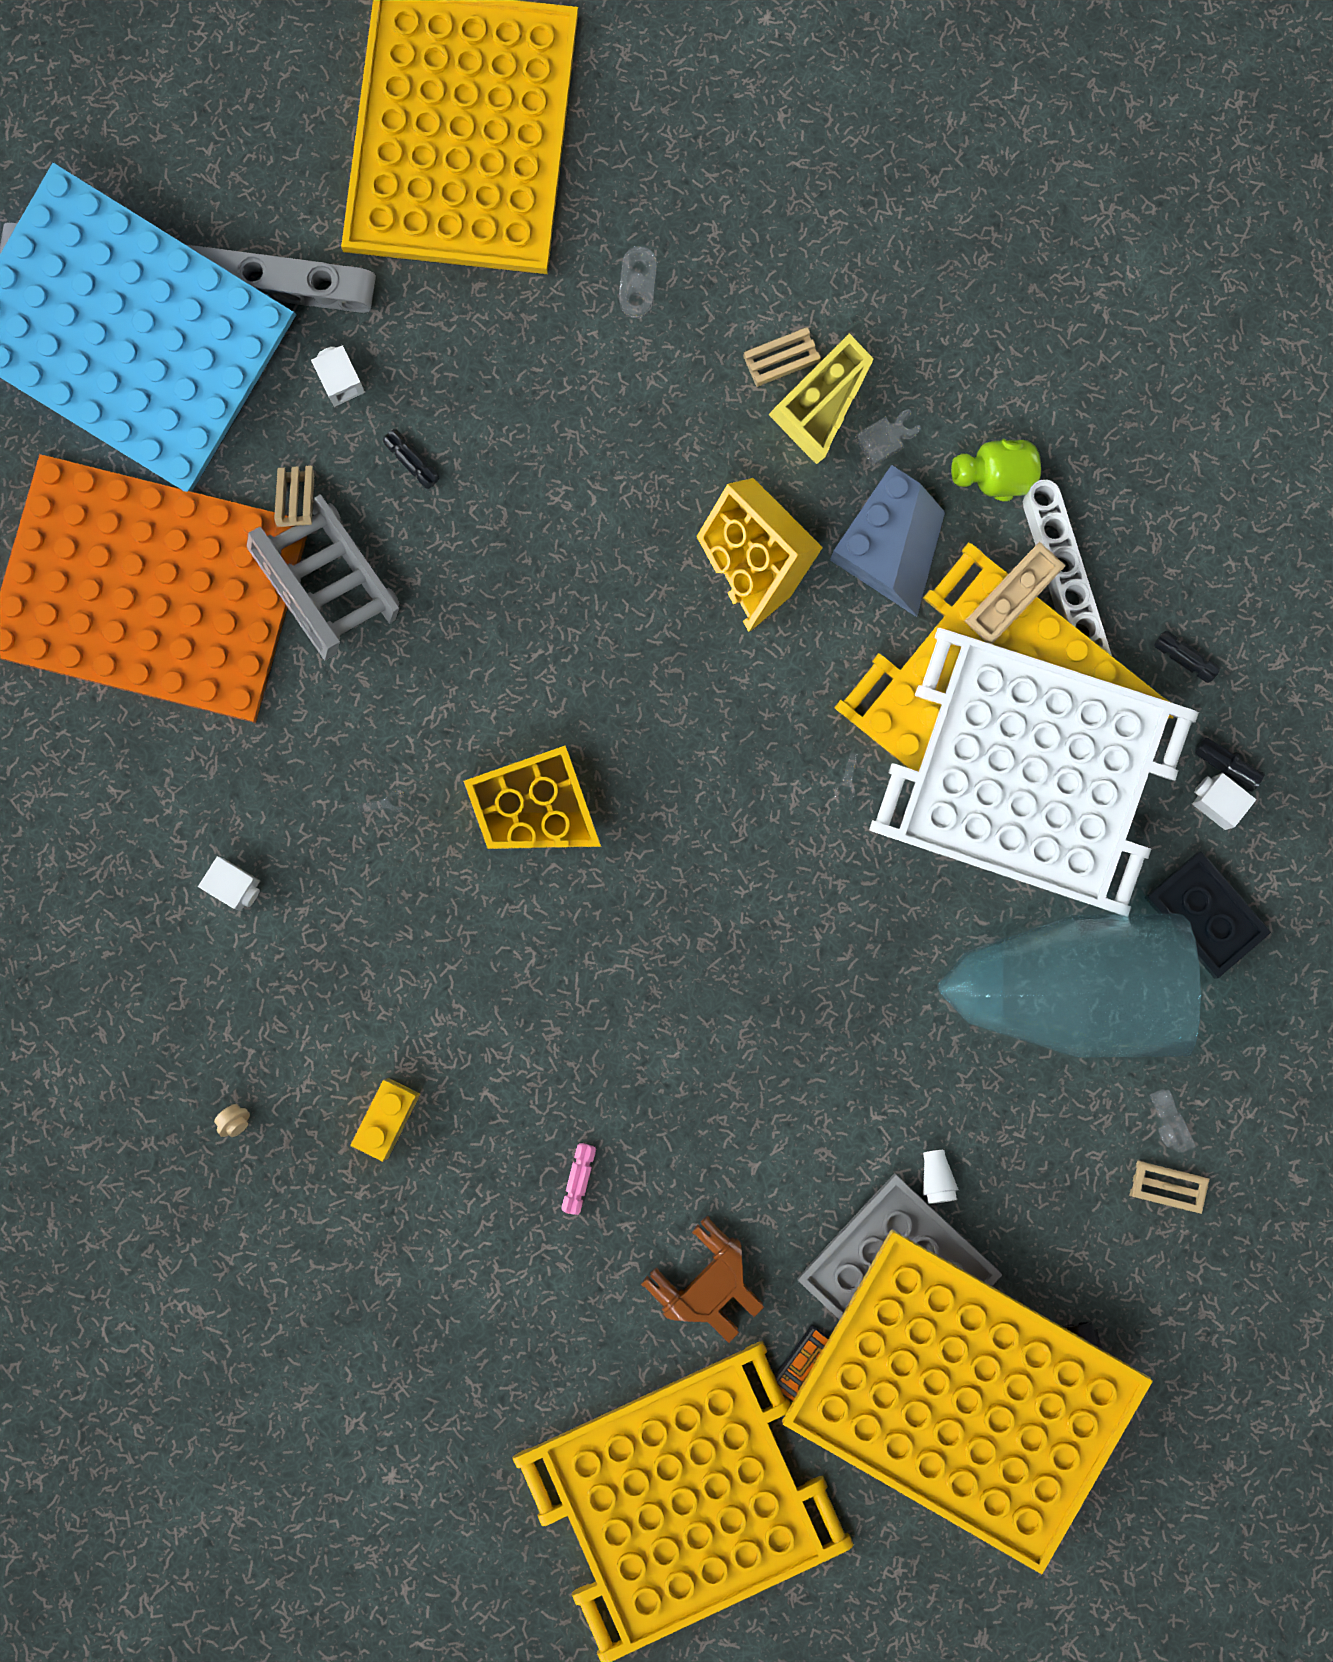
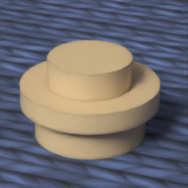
M238 1104L225 1108L214 1121L218 1126V1134L221 1137L228 1135L235 1137L248 1126L247 1120L250 1117V1113L246 1108H240Z

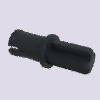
M1204 738L1195 750L1196 756L1220 770V774L1223 773L1251 792L1259 786L1265 776V773L1258 771L1240 759L1238 752L1231 753L1209 738Z

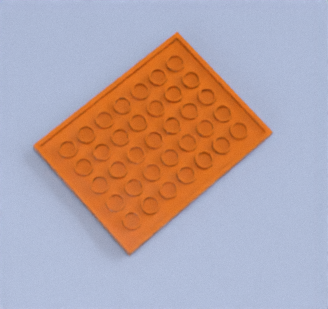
M39 454L0 590V659L256 723L286 615L287 605L247 549L248 533L261 526L267 536L272 535L275 537L294 526L277 527L274 519L275 512L190 491L185 492L178 488ZM307 536L281 549L280 555L287 565L292 564L294 566L300 562Z

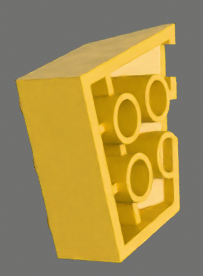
M754 478L727 484L697 535V539L716 573H724L731 585L732 590L728 592L732 603L737 604L740 602L748 618L743 620L748 632L752 631L792 596L823 548Z
M566 745L464 781L488 849L601 847Z

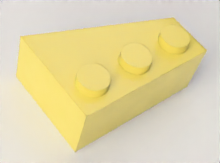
M850 333L769 413V416L816 464L826 457L830 445L844 420V416L873 362L872 356Z

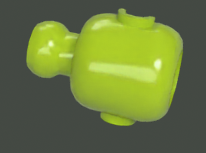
M1002 439L1000 441L987 442L978 449L976 457H972L970 454H960L953 459L951 466L952 480L959 487L971 486L977 482L979 489L985 495L1000 501H1010L1013 499V496L1028 494L1033 484L1040 480V454L1036 446L1028 440Z

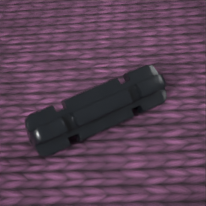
M391 430L383 438L384 445L392 453L395 452L396 458L413 476L417 475L418 481L424 488L430 489L440 479L438 473L431 466H427V461L409 442L405 443L406 440L398 430Z
M1164 631L1155 642V648L1164 654L1166 652L1170 653L1169 657L1191 673L1196 671L1198 673L1197 677L1204 682L1209 683L1215 679L1220 671V667L1211 660H1204V655L1184 641L1178 642V637L1171 632Z

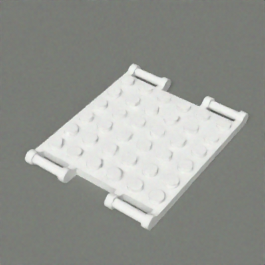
M937 628L934 637L937 639L922 686L918 685L915 696L941 704L940 711L919 772L897 764H891L888 773L892 775L876 821L872 820L869 830L1128 917L1131 906H1128L1144 858L1148 859L1151 852L1150 848L1126 841L1149 773L1172 781L1176 780L1179 771L1176 770L1181 751L1191 723L1196 722L1199 712L946 629ZM952 644L961 647L946 693H942L935 689L950 645ZM1171 715L1176 717L1177 721L1161 765L1153 762L1168 716ZM907 779L915 782L900 828L898 829L889 825L904 781ZM1124 851L1130 853V857L1115 900L1113 901L1107 899L1106 895L1121 852Z

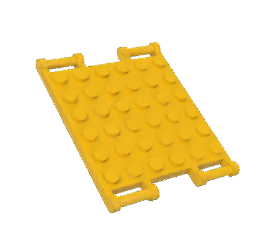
M969 542L962 549L963 555L934 591L929 590L923 597L927 603L944 617L908 662L899 670L888 659L878 653L872 660L873 666L844 701L840 700L834 707L906 767L918 772L941 708V704L915 696L918 685L922 686L937 639L934 638L937 628L946 629L985 642L964 621L1008 575L1007 572ZM975 563L982 571L956 603L950 606L944 599ZM1038 597L992 643V645L1170 702ZM950 645L935 689L936 691L946 693L961 647ZM886 673L893 680L862 717L855 709L883 674ZM1169 715V716H1168V719H1169V718L1173 719L1174 716Z
M763 1341L752 1344L742 1351L541 1444L525 1449L512 1457L516 1468H521L540 1513L537 1516L541 1525L547 1526L568 1516L596 1582L586 1584L574 1590L571 1595L575 1604L581 1606L598 1645L597 1655L600 1662H612L832 1559L854 1546L850 1535L844 1533L827 1495L826 1489L828 1486L824 1477L818 1476L807 1481L804 1485L796 1487L769 1427V1422L786 1415L791 1403L789 1398H784L765 1356L767 1349ZM751 1361L771 1403L769 1407L763 1410L742 1366ZM543 1458L562 1502L561 1504L552 1505L535 1466V1461ZM813 1497L832 1539L823 1546L803 1501ZM601 1595L620 1635L621 1640L618 1642L611 1641L594 1599Z

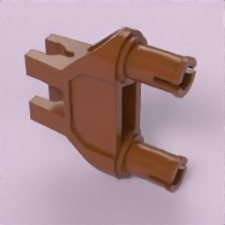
M706 1216L701 1220V1224L710 1234H707L699 1225L691 1232L714 1254L713 1260L684 1290H677L657 1267L650 1272V1277L659 1286L648 1276L645 1277L640 1285L645 1287L663 1306L661 1309L663 1311L662 1314L667 1319L708 1322L730 1343L739 1333L738 1327L720 1309L732 1297L753 1317L764 1306L762 1301L743 1283L741 1242L737 1238L731 1237L729 1239L710 1220V1217Z

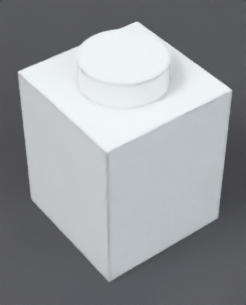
M343 345L337 348L328 347L320 351L317 357L311 360L334 407L365 393Z
M1221 773L1212 777V779L1207 776L1202 780L1194 791L1198 797L1192 805L1224 830L1234 828L1257 799L1225 774Z
M217 856L198 887L233 909L242 911L244 906L250 907L256 900L260 889L256 887L260 880L226 859Z

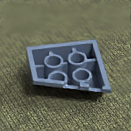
M891 465L834 549L830 561L917 617L945 512L919 482Z

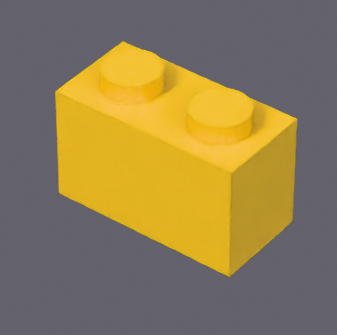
M390 1078L384 1079L350 1146L382 1162L387 1160L420 1093Z

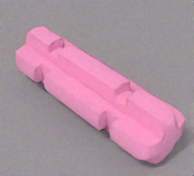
M584 1143L577 1145L574 1156L577 1159L572 1164L566 1188L568 1195L564 1196L562 1211L568 1214L579 1215L583 1204L581 1197L585 1196L592 1168L590 1162H593L596 1148L592 1145Z

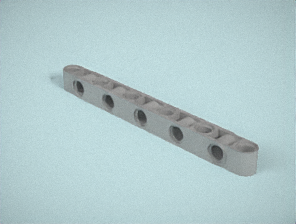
M5 223L3 225L0 253L18 223ZM187 245L277 302L360 313L371 311L376 275L369 270L324 262ZM256 272L263 273L259 280L248 281L252 274ZM323 281L332 282L326 290L316 289Z

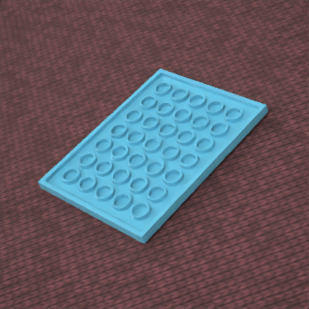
M52 163L0 253V378L181 490L192 492L296 314L55 163Z

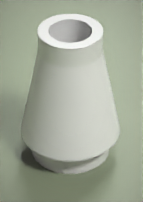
M945 1150L924 1152L923 1196H927L928 1204L957 1200L955 1191L959 1189L946 1159Z

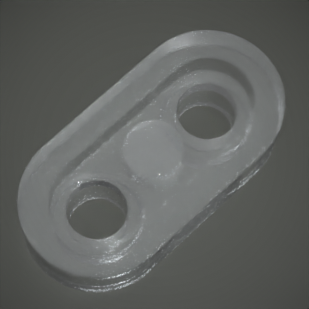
M646 247L631 248L624 255L622 262L619 305L623 313L632 318H641L651 311L654 301L657 260L654 253ZM637 264H643L646 267L643 272H636L633 268ZM633 297H640L642 303L635 306L630 303V300Z

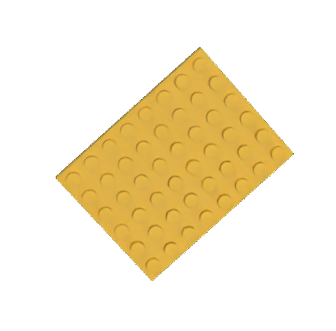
M373 0L341 244L343 252L548 274L578 22V7L518 0Z
M891 1229L782 1422L789 1429L1036 1572L1043 1574L1153 1380L1125 1362Z

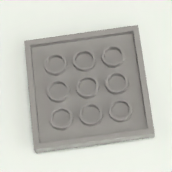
M894 1173L800 1274L797 1280L840 1320L891 1229L990 1286H993L1002 1274Z

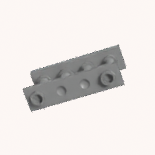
M320 494L314 498L312 525L294 526L275 537L272 535L267 536L260 526L248 533L247 549L325 661L337 654L341 634L380 612L389 624L395 621L399 611V601L390 588L386 589L348 535L340 523L341 519L337 509L333 504H327ZM320 528L325 530L334 543L294 566L292 564L287 565L280 555L281 549ZM343 556L353 571L351 574L314 594L305 592L300 584V578ZM362 584L373 601L334 623L331 621L326 622L319 612L321 610L320 607Z

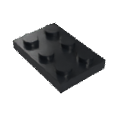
M1201 851L1194 854L1144 897L1214 979L1220 978L1271 933Z

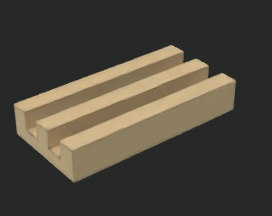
M808 327L748 350L743 355L756 387L819 363L821 359L819 353L816 352L814 341L810 338ZM801 340L804 341V343L800 345H797L795 347H792L790 349H787L785 351H782L780 353H777L775 355H772L770 357H767L754 363L753 359H756L778 349L784 348ZM808 351L809 356L759 375L758 370Z
M305 466V471H300L299 467H292L291 472H286L285 467L278 468L274 515L277 527L312 525L313 466ZM305 481L303 516L297 517L299 482ZM287 482H291L289 516L285 518Z
M1137 1161L1136 1174L1133 1177L1134 1183L1129 1196L1202 1214L1209 1178ZM1145 1171L1199 1183V1188L1195 1190L1144 1177ZM1142 1184L1196 1197V1202L1191 1204L1141 1191Z

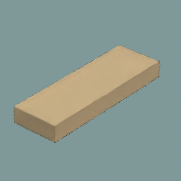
M1039 541L964 622L985 642L992 644L1066 565Z

